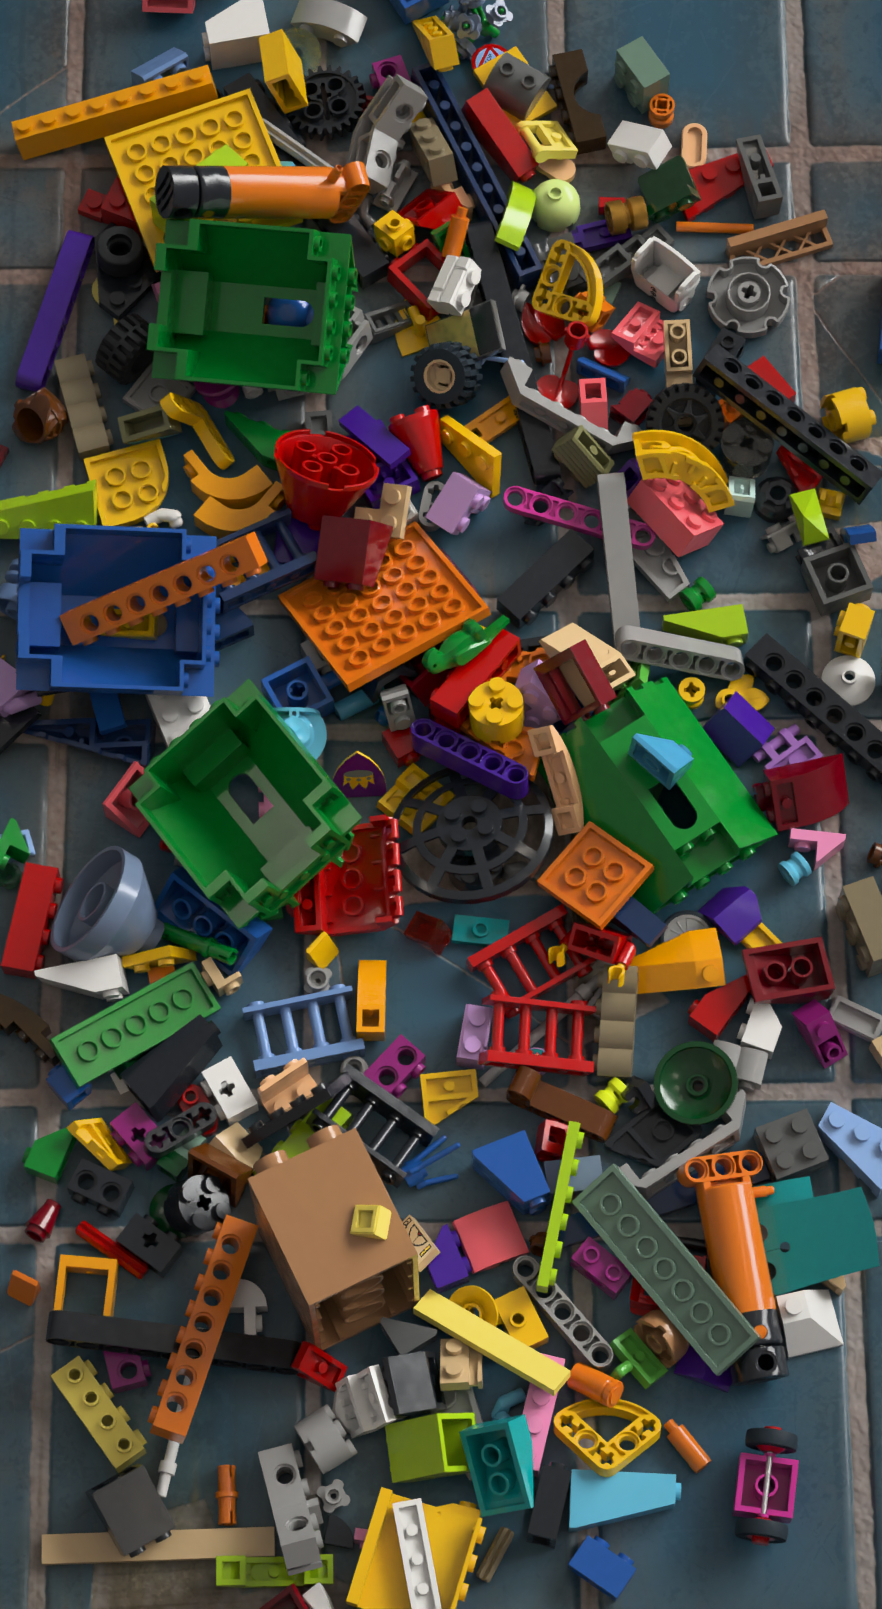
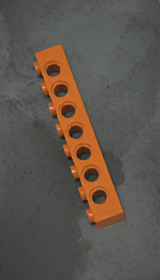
M254 531L70 609L59 617L72 646L81 642L83 646H87L99 640L97 635L104 632L107 637L121 631V625L126 623L130 627L144 621L143 616L150 613L153 617H156L168 611L166 606L173 603L176 607L182 606L191 601L190 596L198 593L199 597H203L214 592L213 587L218 584H222L223 588L236 583L238 581L237 576L244 573L247 578L261 572L260 567L267 563L268 560ZM230 556H234L238 560L239 567L232 565ZM207 566L214 569L215 577H211L207 573ZM184 576L188 577L191 580V587H188L184 583ZM160 586L167 589L168 597L162 595ZM137 596L143 598L145 607L139 605ZM114 606L120 608L122 612L121 617L115 613ZM91 615L97 618L98 626L92 623Z
M227 1214L223 1223L217 1222L212 1238L217 1241L214 1249L208 1247L203 1264L208 1265L205 1275L200 1273L198 1275L194 1290L199 1292L196 1301L190 1299L184 1316L190 1318L187 1327L181 1326L175 1342L180 1343V1347L177 1353L172 1352L166 1369L171 1370L168 1380L162 1378L157 1395L162 1398L159 1407L153 1405L147 1421L152 1423L149 1433L183 1444L258 1225ZM231 1245L235 1248L236 1253L228 1254L223 1250L222 1246ZM216 1270L223 1271L227 1278L219 1280L214 1276L213 1272ZM212 1296L217 1300L218 1305L210 1306L206 1304L204 1298ZM198 1322L205 1323L209 1331L200 1332L196 1329L195 1324ZM190 1348L195 1349L199 1352L200 1357L192 1359L187 1356L186 1350ZM185 1375L190 1379L191 1384L181 1385L176 1377ZM177 1402L181 1406V1411H170L167 1403Z

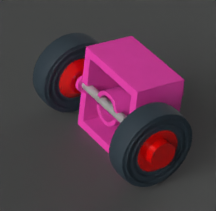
M774 1426L747 1430L745 1446L761 1451L764 1455L741 1452L738 1458L732 1516L745 1518L737 1519L735 1535L737 1537L749 1540L752 1544L768 1546L769 1543L778 1544L787 1541L788 1526L783 1523L790 1524L793 1519L799 1460L776 1457V1454L795 1453L798 1444L797 1435Z

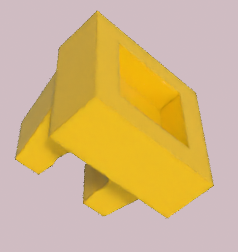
M819 488L818 500L824 518L840 520L845 498L843 492Z

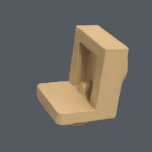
M211 957L201 962L203 972L200 974L208 987L213 986L219 997L224 994L227 996L240 989L243 979L239 971L224 979Z

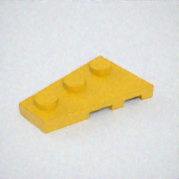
M449 415L441 418L440 435L444 446L479 484L491 491V498L499 495L502 453Z

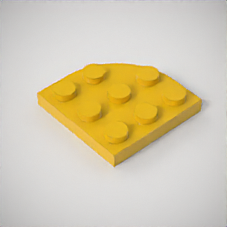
M160 438L83 459L89 481L95 479L97 481V509L102 526L128 527L143 521V517L156 511L162 504L169 486V471Z

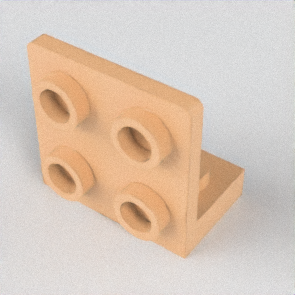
M305 1058L299 1061L297 1059L290 1061L283 1067L284 1071L276 1076L273 1074L269 1075L260 1082L261 1086L258 1088L259 1099L268 1115L280 1107L286 1110L291 1106L289 1103L302 1094L305 1097L312 1093L310 1090L317 1086L309 1074L308 1062Z

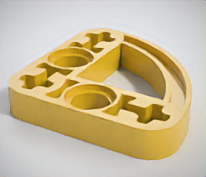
M560 239L550 249L532 297V306L545 315L568 322L581 321L587 327H591L597 322L603 303V282L599 268L594 259L584 249L570 241ZM562 250L566 251L565 255H560ZM575 259L582 266L586 276L588 288L587 301L562 294ZM554 271H558L559 277L557 281L550 283L551 274ZM548 299L547 304H542V301ZM569 301L570 308L568 312L562 314V305ZM578 309L589 312L588 316L583 317L577 314Z
M587 1399L574 1403L558 1412L554 1417L553 1431L594 1472L602 1477H611L660 1438L661 1422L650 1411L629 1401L620 1399L615 1406L608 1408L592 1399ZM605 1415L624 1418L632 1421V1423L606 1442L582 1419ZM563 1422L566 1426L561 1427V1423ZM643 1427L647 1429L653 1427V1432L650 1430L643 1432ZM582 1439H590L593 1441L594 1446L586 1449L582 1448L578 1442ZM623 1441H631L634 1443L635 1448L627 1451L623 1450L619 1444ZM601 1459L604 1461L611 1460L612 1463L611 1465L609 1463L601 1464Z

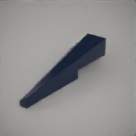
M96 717L36 720L23 732L128 763L136 761L143 767L149 765L155 753L156 725L152 719L126 720V728L105 735H101Z

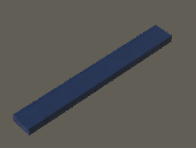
M761 1152L758 1154L763 1160V1166L759 1173L751 1177L752 1186L771 1179ZM742 1159L743 1168L751 1171L750 1163ZM722 1165L715 1167L719 1174L724 1175L725 1170ZM698 1173L693 1174V1175H690V1176H691L692 1178L697 1179V1178H698ZM679 1181L674 1182L646 1200L660 1217L698 1204L695 1188H686ZM580 1212L568 1215L566 1230H560L558 1241L563 1242L562 1249L584 1242L588 1236L594 1239L600 1237V1235Z

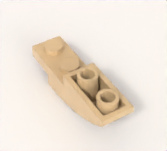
M690 319L663 320L665 388L673 384H693ZM688 416L681 417L678 421V427H690L692 424V419Z

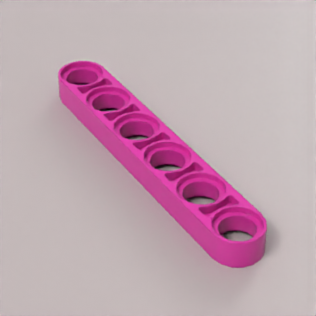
M519 486L509 487L504 493L503 505L509 512L603 539L600 510ZM512 493H517L522 497L523 501L520 505L514 506L508 502V496ZM536 501H544L548 505V510L544 513H538L534 510L533 504ZM563 508H568L573 512L574 517L571 520L565 521L559 517V511ZM587 516H595L599 520V525L596 528H589L585 525L584 519ZM629 519L632 548L638 550L649 549L654 543L655 532L646 523ZM638 531H646L650 535V541L640 543L635 535Z

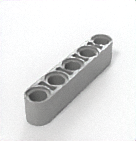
M631 625L622 626L615 633L616 649L625 660L728 681L738 680L745 671L742 653L734 646Z
M524 1255L518 1257L514 1261L512 1270L513 1279L519 1287H525L530 1300L587 1365L601 1372L608 1370L613 1359V1350L556 1283L555 1286L549 1285L552 1294L548 1298H540L536 1294L540 1271L539 1263L531 1256ZM527 1265L532 1268L533 1273L528 1277H524L517 1270L520 1266ZM559 1308H565L570 1312V1317L566 1320H560L555 1316L554 1312ZM582 1329L588 1333L589 1338L586 1341L580 1342L574 1338L573 1333ZM596 1351H602L607 1355L608 1359L604 1363H596L592 1355Z

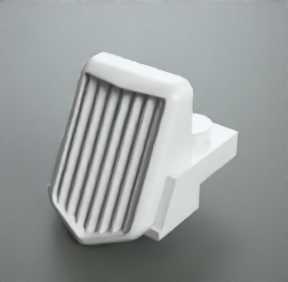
M379 1364L367 1367L357 1374L346 1376L335 1383L337 1390L334 1394L332 1412L336 1417L335 1420H339L344 1430L350 1433L351 1438L375 1432L391 1422L407 1417L394 1416L393 1409L388 1405L390 1393L388 1384L383 1379Z

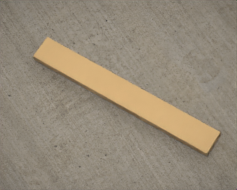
M275 1527L170 1530L172 1534L170 1537L159 1543L152 1540L144 1545L146 1548L144 1552L132 1558L129 1554L126 1556L120 1554L108 1532L43 1534L42 1565L216 1559V1556L245 1555V1557H275Z

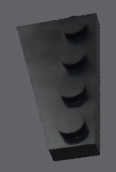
M346 1071L327 1084L325 1081L321 1082L310 1090L312 1093L305 1097L302 1094L289 1103L291 1106L286 1110L280 1107L269 1114L270 1120L263 1123L262 1120H259L248 1127L249 1134L241 1139L247 1149L334 1097L353 1079Z

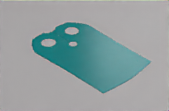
M862 1187L757 1208L759 1223L765 1226L768 1231V1236L763 1241L767 1263H772L776 1268V1275L771 1280L774 1295L785 1294L829 1279L880 1266L875 1225ZM783 1242H787L790 1245V1250L786 1253L779 1249Z

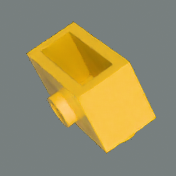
M524 1286L494 1300L499 1315L497 1326L502 1325L505 1333L532 1349L548 1343L549 1336Z

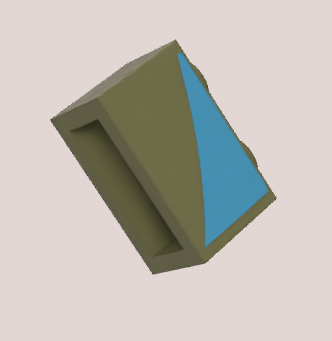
M161 405L117 418L122 441L124 444L131 446L183 433L181 423L170 418Z

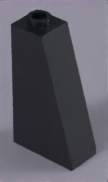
M201 1014L120 1074L128 1090L157 1123L165 1117L223 1046L218 1037L221 1034L219 1028L212 1020L207 1022Z

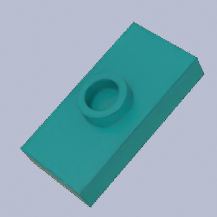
M455 914L452 943L487 947L508 935L510 920Z

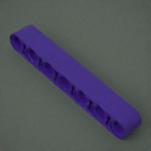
M68 230L17 372L16 388L37 392L41 388L46 387L94 249V236Z

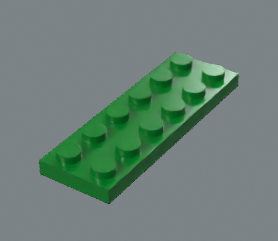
M192 961L51 1038L49 1042L76 1088L79 1089L161 1044L199 1014L206 1019L220 1011L221 1007Z

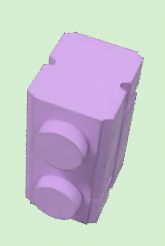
M466 1004L456 1057L457 1066L484 1070L483 1065H478L479 1054L488 1049L490 1028L493 1021L492 1008Z

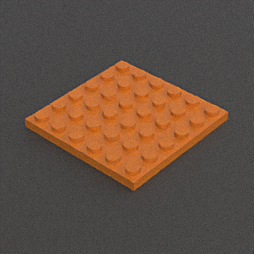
M416 521L406 526L404 540L390 538L374 587L364 586L363 591L347 589L348 584H339V588L324 587V582L315 580L313 576L278 595L280 604L349 692L443 642L453 633L462 630L464 622L469 618L479 622L491 615L487 604Z

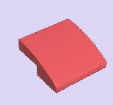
M638 301L613 330L611 337L630 354L656 368L664 358L663 320L660 319V311Z
M508 1201L489 1206L452 1222L473 1274L496 1268L501 1263L517 1259L529 1253Z

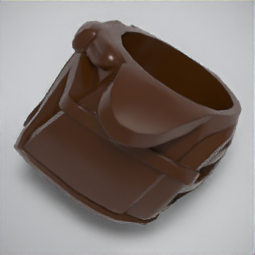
M43 387L24 400L18 399L14 404L13 418L15 421L12 424V430L20 441L38 443L40 445L60 435L65 423L69 420L67 410L53 393Z

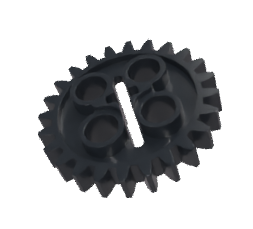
M328 65L326 71H323L322 67L318 66L315 73L309 68V75H304L308 106L286 114L288 120L292 123L293 129H299L301 136L308 132L311 140L315 135H319L320 141L324 139L325 135H328L330 140H333L335 133L343 137L342 131L344 129L352 132L351 124L357 125L358 117L360 118L364 112L363 110L367 108V97L363 83H359L357 75L351 77L350 70L342 73L341 66L335 71H332L331 65ZM322 85L325 86L330 120H326L321 94Z

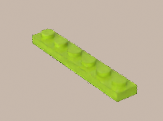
M569 1121L537 1281V1292L548 1293L549 1285L555 1286L558 1269L553 1268L554 1258L560 1259L563 1242L558 1241L560 1230H566L569 1214L563 1212L565 1203L571 1204L574 1187L569 1186L570 1177L577 1175L579 1160L574 1159L576 1149H582L585 1134L579 1132L580 1123Z

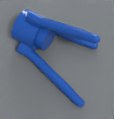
M443 1135L413 1159L405 1162V1166L401 1170L407 1173L404 1179L409 1188L416 1185L417 1189L420 1190L429 1185L458 1179V1174H451L424 1180L425 1177L429 1176L425 1167L458 1149L460 1143L457 1142L427 1160L420 1161L447 1139Z

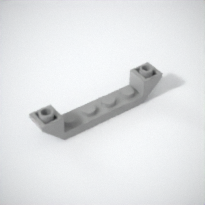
M509 357L501 368L500 373L514 406L564 434L579 425H583L584 429H587V433H590L591 437L597 441V444L604 449V452H607V455L635 449L632 433L643 431L636 424L624 421L614 436L607 429L587 421L584 416L567 410L561 403L551 401L542 396L539 391L526 387L525 384L533 369L528 367L523 361Z
M743 1089L738 1091L732 1106L721 1116L726 1125H718L709 1136L693 1141L687 1150L680 1154L671 1155L665 1161V1164L657 1169L652 1168L648 1170L641 1179L637 1177L627 1163L619 1167V1169L646 1200L650 1199L678 1181V1168L689 1159L720 1154L740 1141L746 1108V1093ZM688 1167L689 1173L695 1170L693 1167Z

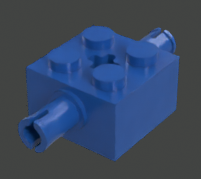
M309 656L261 679L262 692L273 708H314L320 712L322 718L335 712L334 699L329 690L342 684L333 670L321 676Z

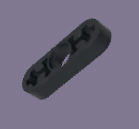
M207 1102L198 1103L151 1130L145 1136L143 1145L145 1153L151 1158H162L210 1130L214 1126L217 1117L215 1107ZM200 1112L203 1115L209 1114L208 1121H206L204 1118L198 1121L196 1120L198 1119ZM182 1124L188 1129V1133L185 1136H177L172 1128L175 1125ZM153 1139L156 1142L165 1139L160 1149L158 1146H151Z

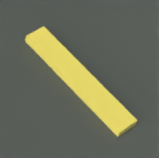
M431 1289L413 1308V1314L455 1339L460 1340L462 1343L552 1396H555L571 1377V1371Z

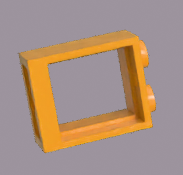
M60 1254L54 1310H63L68 1272L106 1275L108 1279L103 1316L113 1317L119 1273L118 1260Z

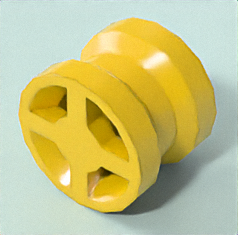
M688 677L682 680L678 689V694L690 710L700 707L705 695L704 683L695 677Z

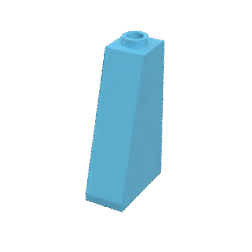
M571 1469L568 1532H578L673 1509L675 1500H681V1483H676V1474L618 1472L611 1477H602L593 1470Z

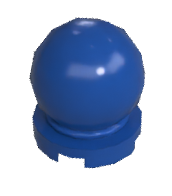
M272 298L267 307L266 317L268 323L272 325L305 327L313 320L314 310L306 301Z

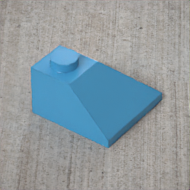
M638 733L632 737L628 754L668 790L691 768L694 760L691 757V751L683 744L678 745L673 740Z

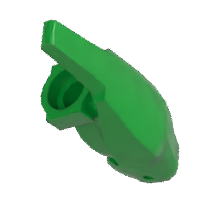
M502 615L484 630L475 620L469 618L464 622L462 630L453 633L442 643L439 651L433 647L424 654L422 658L424 668L431 674H436L467 664L491 643L497 634L510 622L509 618Z

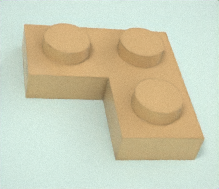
M384 483L380 509L356 507L354 518L372 520L393 526L391 538L404 540L412 487Z

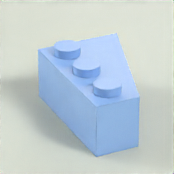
M830 1102L817 1127L818 1135L821 1141L839 1159H842L851 1168L858 1179L860 1178L878 1198L882 1190V1128Z

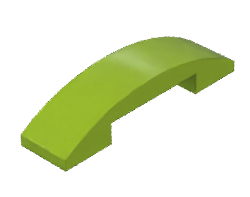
M512 180L507 193L508 200L503 218L498 226L494 241L518 251L532 216L536 195L534 190Z
M320 1554L323 1567L288 1576L284 1557L216 1556V1586L285 1588L293 1583L296 1587H309L317 1583L333 1585V1554Z

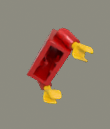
M574 922L572 929L559 942L560 946H552L548 949L549 964L556 960L557 967H562L566 963L565 952L572 950L610 964H615L608 970L607 983L610 984L611 980L617 979L618 987H622L624 985L625 970H628L635 957L636 947L631 942L632 936L628 933L607 926L601 931L591 923Z

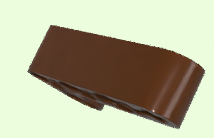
M523 1065L518 1066L507 1089L506 1099L513 1105L545 1119H558L566 1125H569V1121L580 1123L579 1132L585 1133V1137L600 1143H605L608 1140L618 1118L613 1112L541 1081V1075L537 1071Z

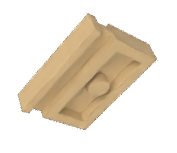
M441 1339V1391L470 1390V1387L473 1386L483 1389V1354L458 1339Z

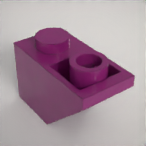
M813 999L791 1013L800 1035L824 1069L848 1055L830 1011L817 1000Z

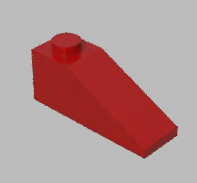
M747 974L705 994L701 1001L696 999L687 1011L690 1014L688 1024L713 1042L717 1040L752 994Z

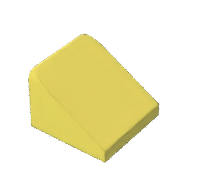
M355 1205L350 1234L386 1240L391 1211L381 1205Z

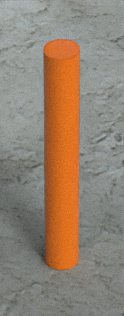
M676 221V232L743 234L754 230V224Z

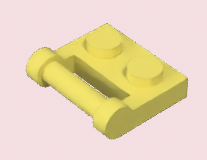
M520 121L516 124L515 129L532 150V156L536 162L543 163L547 159L563 160L576 158L578 149L558 121ZM533 134H536V135H537V137L539 138V140L541 141V143H542L544 146H541V145H540V143L537 141V139L535 138V136H534Z

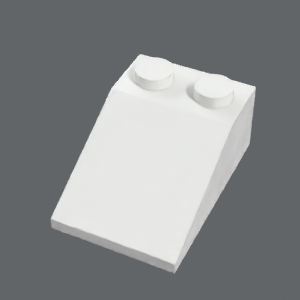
M117 954L34 971L35 976L43 984L102 1000L107 999V1002L123 1000V995L129 994L125 968H123L122 959Z

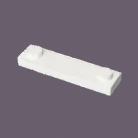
M421 1498L392 1503L411 1609H442Z

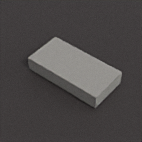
M836 995L829 1010L836 1027L870 1043L878 1038L882 1031V1015Z

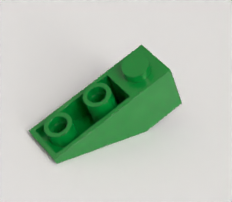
M225 411V424L264 467L278 471L274 457L275 444L282 435L290 431L272 428L270 424L264 421H253L240 412L232 413Z

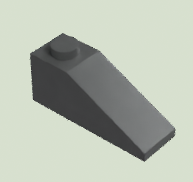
M761 134L736 139L735 143L746 196L754 219L779 215L783 195Z

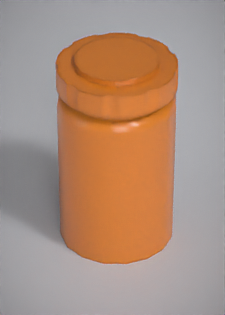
M578 1362L573 1366L571 1377L567 1380V1386L570 1389L608 1408H612L618 1403L624 1388L621 1381L583 1362Z

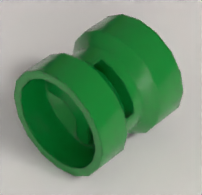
M698 577L693 581V585L690 588L686 587L679 592V597L689 611H697L702 609V605L705 602L709 603L714 600L716 593L705 578Z

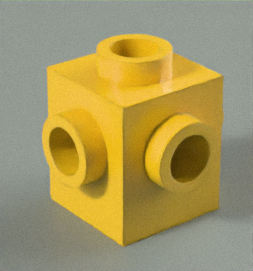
M391 210L373 224L376 242L379 243L384 251H389L395 257L409 250L416 243L414 225L409 219H404L394 210Z

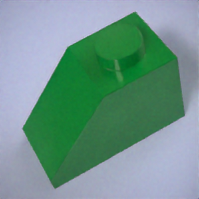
M63 1128L35 1140L32 1148L28 1147L22 1159V1163H25L26 1173L58 1185L77 1139L67 1128Z

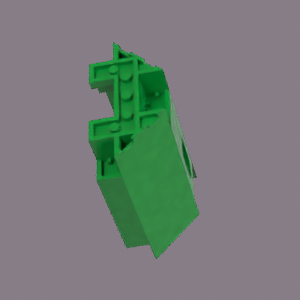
M166 219L164 243H156L154 270L161 272L157 324L149 323L147 350L154 351L152 378L336 395L353 345L347 344V338H350L352 334V322L349 321L350 311H353L355 306V296L352 295V292H358L357 268H355L351 234L320 232L307 228L190 219V221ZM265 298L306 301L314 310L313 320L305 327L263 324Z
M667 677L661 678L655 683L653 681L642 683L635 690L632 686L626 688L624 697L611 704L610 708L592 716L586 721H583L580 717L574 722L575 728L560 735L576 770L582 795L584 826L591 821L654 866V871L632 895L633 898L653 914L672 902L674 905L681 903L688 897L687 893L694 888L697 891L701 890L711 882V877L717 873L720 876L726 874L734 867L732 865L739 859L746 861L756 853V848L778 835ZM636 733L673 740L678 745L683 744L691 751V757L694 758L692 766L676 784L697 814L696 823L688 829L675 827L649 790L660 782L628 754L632 737ZM541 757L537 770L550 787ZM550 788V790H549V795H548V796L550 797V799L552 800V802L555 804V801H554V798H553V794H552V791H551V788Z
M249 678L228 698L223 697L221 700L215 701L210 706L209 711L190 724L186 732L180 737L173 739L169 747L160 755L155 756L143 770L145 773L129 787V790L138 800L135 804L207 898L220 905L238 929L247 926L257 916L260 920L278 914V909L289 904L292 908L299 906L300 903L293 896L330 862L342 867L344 860L341 858L344 849L345 851L349 850L354 838V834L351 831L356 825L360 824L362 816ZM238 775H249L273 805L254 824L230 794V784Z

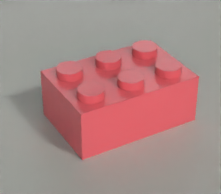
M666 478L641 479L627 499L629 506L677 557L709 545L724 525L717 516V513L715 511L709 513L706 504L700 496L681 480L676 481Z

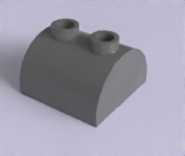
M506 52L493 67L483 90L488 88L501 109L521 121H525L550 85L551 78Z

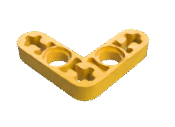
M172 392L160 400L162 409L170 418L193 426L212 460L220 469L225 470L235 462L233 454L209 414L200 403Z

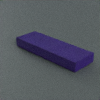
M359 405L338 420L341 428L369 449L375 457L391 470L411 455L410 449Z

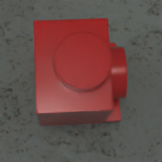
M545 1119L538 1126L534 1151L537 1161L544 1162L562 1159L568 1125L563 1124L558 1119Z

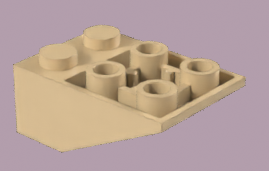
M573 622L539 641L547 655L551 658L586 639L614 692L636 675L619 651ZM573 659L559 666L567 683L584 707L595 702Z

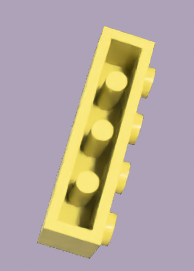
M77 1356L53 1373L51 1378L115 1470L119 1473L147 1453L143 1447L147 1441L138 1429L132 1431L126 1423L131 1420L121 1405L118 1408L114 1406L110 1400L114 1395L104 1382L100 1385L94 1376L98 1372L89 1359L83 1362L80 1356Z

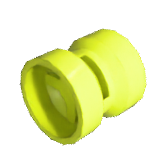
M613 1077L607 1083V1087L604 1090H599L594 1095V1099L600 1107L616 1114L619 1111V1106L622 1103L628 1102L620 1095L627 1086L618 1078Z

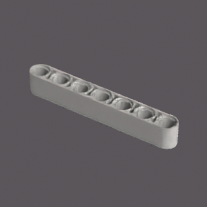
M624 472L597 475L614 649H616L615 633L617 629L625 625L640 627Z

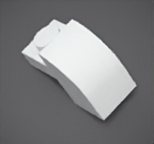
M240 1279L229 1313H244V1333L257 1336V1332L263 1331L262 1315H257V1312H268L266 1298L256 1284Z

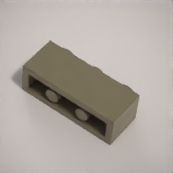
M433 117L421 118L412 123L409 129L412 148L432 186L436 187L458 180L453 153Z

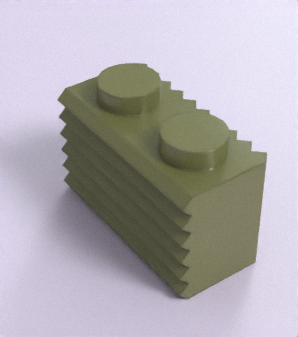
M579 425L559 437L552 448L557 461L563 463L570 470L573 479L580 482L584 488L597 482V475L609 474L614 465V461L611 460L610 456H607V452H604V449L597 444V441L591 437L590 433H587V429H584L583 425Z

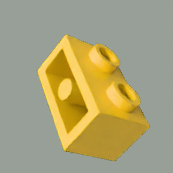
M849 602L847 611L841 610L836 623L834 636H837L834 651L860 658L870 632L875 611L870 610L867 605Z

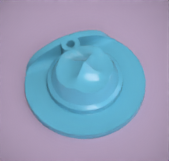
M274 708L316 760L321 755L327 740V730L320 712L314 708Z

